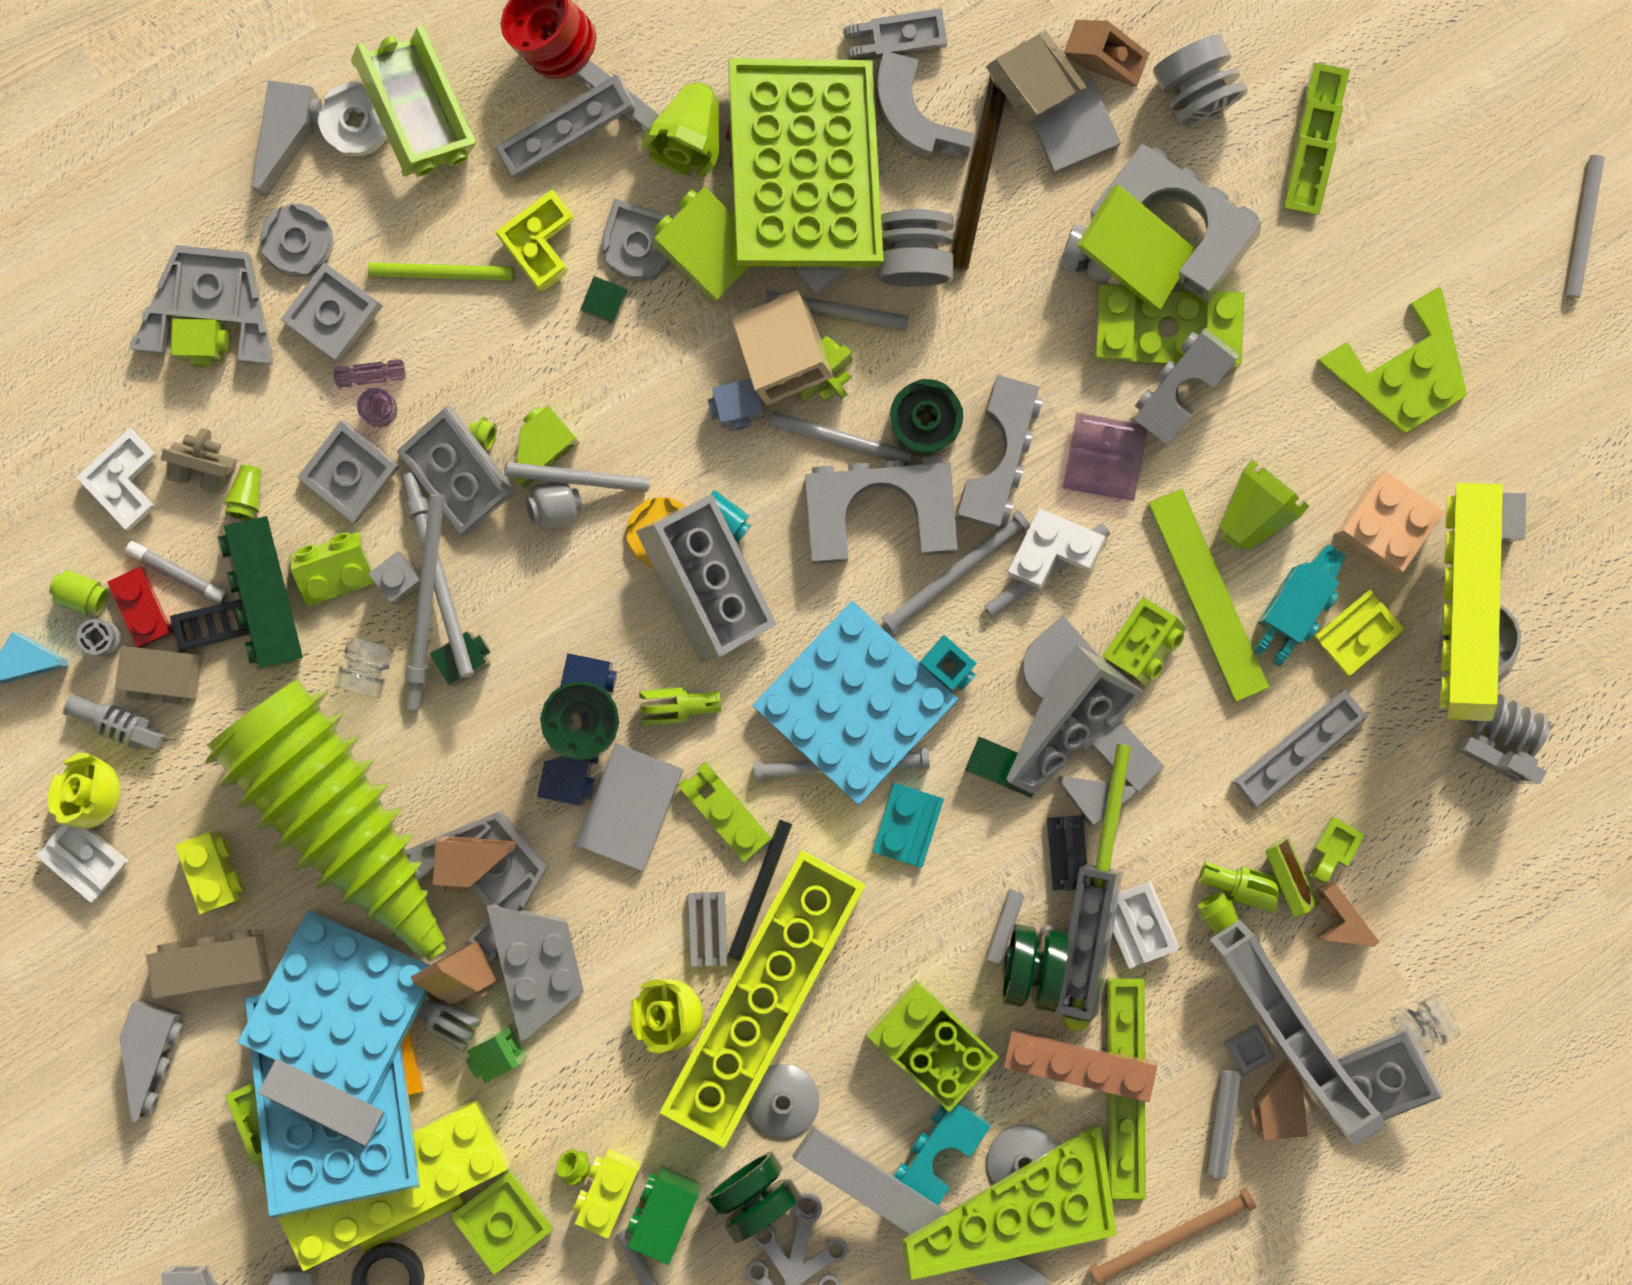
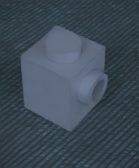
M751 378L712 388L714 397L708 399L712 420L720 418L722 428L729 426L730 431L741 430L750 427V421L764 418L760 397L754 389Z

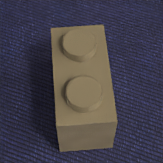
M121 646L115 689L126 690V698L148 700L150 693L163 695L162 702L184 705L185 698L197 699L202 656Z

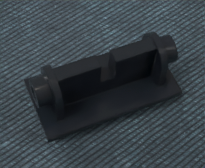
M1083 815L1047 818L1052 890H1076L1079 869L1087 864Z

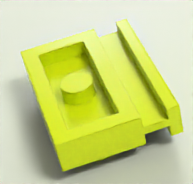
M1371 589L1364 592L1313 636L1346 677L1351 676L1405 630L1384 604L1379 602L1373 595L1374 593Z

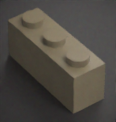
M247 929L229 933L230 940L216 942L215 935L193 939L194 946L180 948L179 941L157 945V952L146 955L152 998L244 984L269 978L270 973L264 935L252 936V930Z

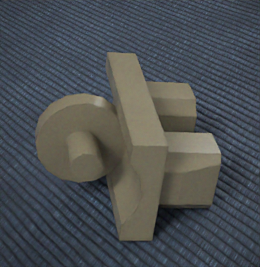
M204 428L199 430L196 437L186 434L183 438V444L174 442L170 449L164 448L161 455V460L167 462V480L186 483L190 480L192 469L202 471L199 487L214 493L223 488L227 475L235 470L237 459L219 455L221 444L212 442L211 431Z

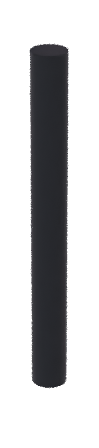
M779 819L727 955L733 959L741 961L793 825L789 822Z

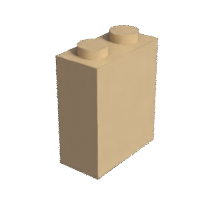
M799 290L783 293L773 301L759 307L748 308L742 314L732 318L754 389L766 405L833 378L811 309Z

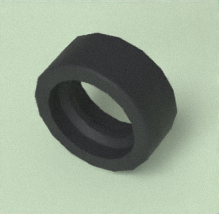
M387 1242L371 1248L360 1258L353 1269L351 1285H367V1273L371 1265L384 1258L396 1259L404 1264L409 1273V1285H424L425 1274L422 1262L413 1250L403 1244Z

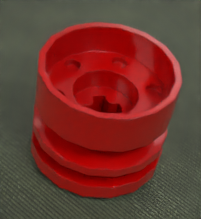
M509 0L503 9L500 25L504 39L539 75L548 79H563L571 76L587 64L595 50L597 40L595 25L572 0Z

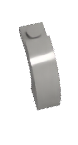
M884 51L878 73L877 101L882 120L890 134L905 149L927 160H931L934 147L940 148V152L949 157L960 158L962 154L969 156L974 133L934 123L927 119L917 108L912 88L919 60Z

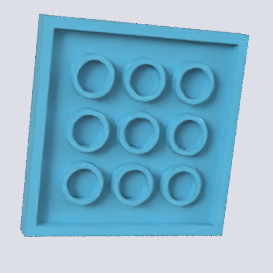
M851 601L759 697L752 707L859 806L958 701V698L855 602Z
M308 910L237 1043L274 1061L278 1059L371 1105L428 994V991L413 983L411 976L431 965Z

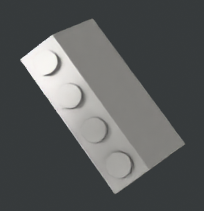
M713 494L667 514L636 531L700 661L721 657L777 625Z

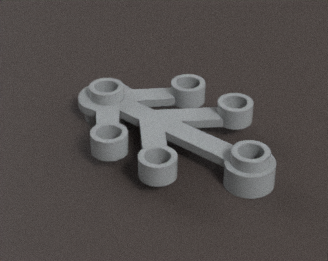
M802 1192L801 1198L793 1206V1213L797 1218L790 1260L775 1239L776 1233L772 1225L764 1228L769 1230L772 1235L768 1241H761L757 1236L758 1233L753 1235L755 1243L764 1248L784 1278L785 1285H800L833 1261L839 1262L847 1255L846 1242L842 1238L833 1237L828 1240L825 1249L804 1262L812 1222L818 1220L822 1213L821 1199L813 1192ZM804 1200H811L814 1203L815 1207L811 1212H804L801 1209L800 1205ZM832 1244H841L843 1252L840 1255L831 1254L829 1248ZM755 1259L748 1264L746 1275L750 1282L756 1285H774L768 1277V1266L763 1260ZM753 1266H761L764 1269L763 1276L758 1278L752 1276L751 1268ZM831 1273L824 1274L818 1282V1285H823L826 1280H833L836 1285H840L839 1278Z

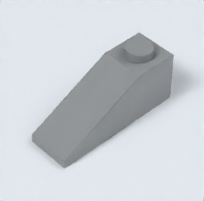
M268 80L252 188L259 195L268 196L313 132L314 121H318L322 101L311 86Z

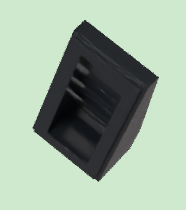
M240 600L171 615L169 619L178 653L247 636V628L240 629L235 607L241 606ZM229 610H234L238 625L237 630H231L227 615ZM219 613L224 633L217 634L212 617L213 614ZM202 617L205 619L209 634L208 637L202 638L198 618ZM190 621L194 640L187 641L183 622Z

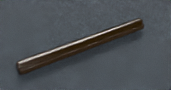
M991 75L952 250L953 269L959 271H967L969 268L1006 98L1003 91L994 85Z

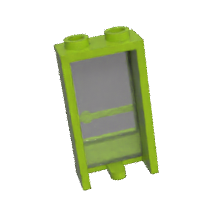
M424 26L416 28L411 40L398 43L395 36H389L382 40L378 49L368 52L365 43L357 44L350 60L360 75L401 166L402 176L405 177L415 173L417 177L433 172L436 166L446 163L449 166H456L468 160L476 141Z

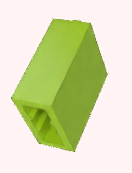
M704 186L698 193L691 189L677 204L682 210L673 219L667 214L653 228L657 235L651 243L714 304L750 266H736L734 215Z

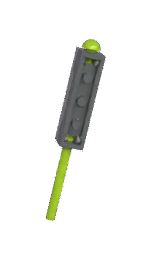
M1117 743L1096 865L1086 864L1079 869L1069 926L1066 969L1061 996L1055 1013L1062 1014L1064 1025L1069 1030L1076 1032L1087 1028L1090 1021L1099 1014L1123 871L1111 869L1110 867L1131 746Z

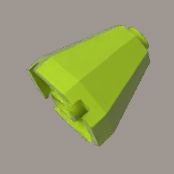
M701 82L686 84L644 133L640 146L644 151L649 147L651 150L649 158L652 162L679 175H688L690 169L698 170L696 176L705 177L714 168L719 155V99L711 87Z
M1251 459L1242 470L1219 526L1224 531L1221 538L1235 550H1238L1241 546L1247 550L1251 549L1299 519L1310 507L1303 499L1297 504L1296 501L1299 499L1297 494L1264 467L1257 472L1255 468L1259 464L1254 459Z

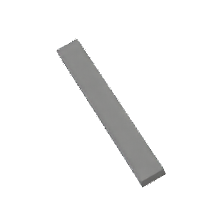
M815 1125L812 1126L792 1155L795 1161L909 1234L916 1232L948 1212ZM1019 1257L965 1268V1270L989 1285H1047L1050 1281L1047 1275Z

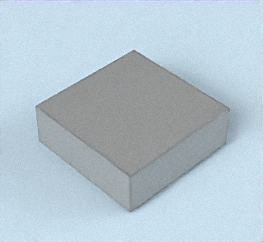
M1256 1024L1224 1041L1243 1076L1275 1058Z

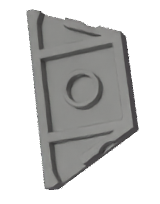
M488 904L487 910L519 1039L524 1041L584 992L567 920L550 915L546 917L540 916L535 912L526 910L515 911L501 908L497 904Z

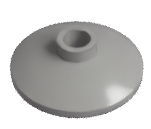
M776 1064L768 1067L747 1106V1110L753 1123L764 1133L778 1138L793 1137L805 1131L816 1118L819 1109V1092L814 1080L803 1069L790 1064ZM780 1096L787 1097L790 1100L789 1107L786 1109L778 1108L776 1105L777 1098Z
M1031 1125L1009 1127L994 1139L989 1148L987 1166L990 1177L994 1184L1020 1169L1018 1167L1020 1159L1027 1157L1034 1161L1057 1146L1053 1139L1038 1127Z

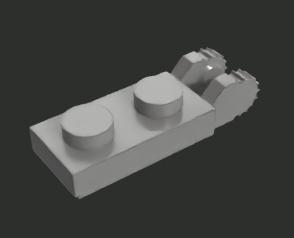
M940 8L871 19V22L853 24L843 29L844 37L847 39L873 35L874 44L849 48L846 51L848 60H863L874 56L881 58L884 51L900 55L947 47L948 44L943 12Z

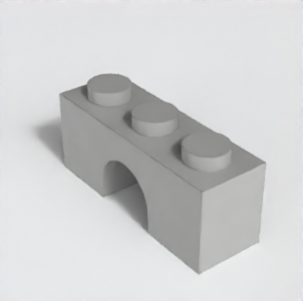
M1206 328L1203 329L1199 336L1195 332L1189 335L1179 348L1184 352V355L1176 364L1170 360L1157 376L1162 381L1154 392L1147 389L1134 405L1139 409L1134 420L1167 445L1171 443L1194 412L1181 401L1178 393L1179 384L1189 378H1198L1205 381L1212 388H1215L1238 359L1239 354Z

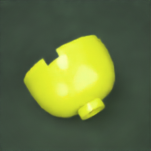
M77 753L63 762L68 767L63 771L62 775L55 774L52 778L47 794V807L50 813L56 815L57 819L54 820L58 823L75 828H92L104 823L117 809L121 796V782L113 767L106 762L87 753Z
M652 979L643 983L639 988L643 990L638 998H633L630 1009V1022L636 1039L643 1040L649 1047L645 1049L654 1053H670L687 1047L699 1034L703 1024V1007L695 990L684 982L673 979Z

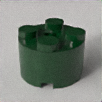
M920 379L905 386L895 396L889 413V429L894 442L903 450L919 457H931L945 452L956 440L963 423V408L958 397L948 385L933 379ZM923 411H929L930 418L935 419V422L932 421L928 426L921 425V420L916 418V416H921Z

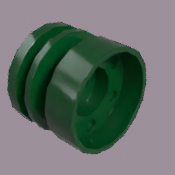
M578 681L566 683L551 693L543 705L540 722L542 734L554 751L564 758L582 761L594 759L607 751L616 738L619 716L617 706L608 692L596 684ZM577 713L579 716H582L586 713L589 715L590 718L587 720L588 730L584 732L581 728L576 731L571 729L574 723L571 718L573 714Z

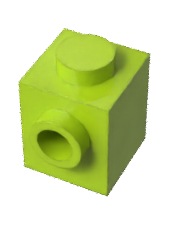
M172 319L171 355L180 361H190V366L212 367V361L223 362V354L228 352L229 333L227 330H224V325L217 320Z

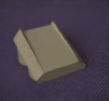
M1047 31L1034 36L985 66L991 74V79L996 88L1002 90L1010 101L1009 110L1013 117L1025 124L1036 122L1069 103L1087 88Z

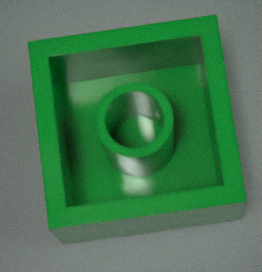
M661 1166L658 1175L650 1173L640 1200L646 1203L643 1209L636 1206L625 1231V1234L631 1237L627 1248L669 1265L699 1196L702 1183L664 1166Z

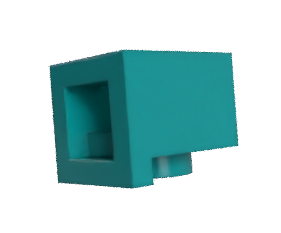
M945 635L937 641L919 662L951 692L956 687L963 690L977 675L972 671L977 663ZM951 659L956 663V670L953 673L944 671L943 663L945 660Z

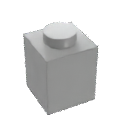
M398 551L368 573L387 599L396 605L402 603L419 589L420 574L406 556Z

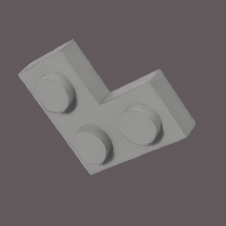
M1475 734L1474 738L1471 736L1461 737L1455 748L1458 752L1519 784H1541L1547 772L1537 766L1539 760L1522 751H1518L1517 754L1511 751L1503 754L1494 749L1496 744L1494 741L1480 734Z

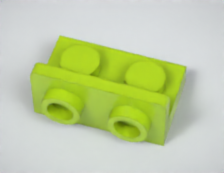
M1142 597L1102 657L1107 662L1135 678L1139 684L1147 687L1150 681H1154L1160 676L1164 668V661L1171 650L1175 651L1181 645L1186 627L1178 617Z

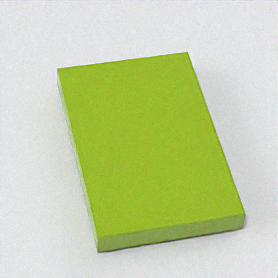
M1120 185L1112 186L1076 247L1153 310H1161L1179 280V270L1195 251L1191 244Z

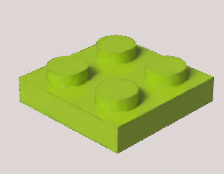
M511 1169L450 1215L493 1275H496L554 1230V1226Z

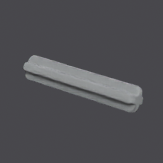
M1223 1069L1220 1072L1206 1169L1207 1175L1215 1179H1226L1228 1174L1241 1083V1073L1230 1069Z

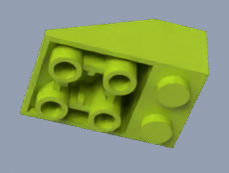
M916 978L866 1032L867 1037L948 1112L957 1105L999 1058L995 1052Z

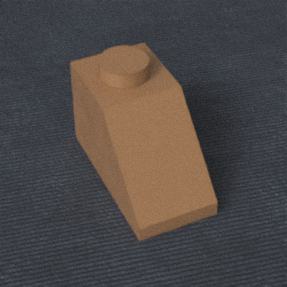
M1079 19L1075 20L1064 50L1067 56L1084 69L1130 86H1138L1150 54L1109 21Z
M444 836L436 840L433 885L444 886V891L466 892L467 888L478 883L516 849L517 841Z
M478 941L411 976L414 984L450 1005L464 998L467 1004L487 995L485 987L497 981Z
M1285 1059L1254 1097V1109L1249 1110L1251 1129L1253 1132L1257 1131V1136L1264 1141L1308 1136L1302 1082L1294 1068Z

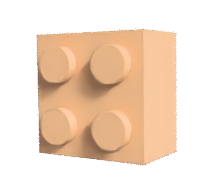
M1384 470L1373 477L1334 534L1392 575H1396L1405 571L1445 512Z

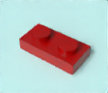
M138 567L107 581L137 648H142L173 633L143 567Z

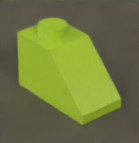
M549 405L543 409L538 406L523 419L525 424L520 428L517 463L551 467L580 442ZM516 478L517 482L524 489L535 481L532 479Z

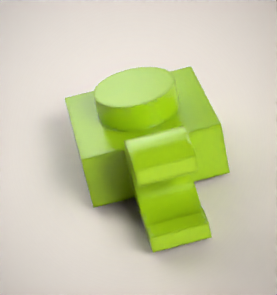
M1334 816L1330 817L1313 849L1322 853V856L1313 866L1309 877L1319 883H1327L1337 863L1348 867L1365 834Z

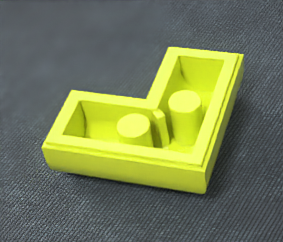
M552 189L495 231V234L538 291L542 292L550 288L567 273V267L547 240L573 222L575 218Z

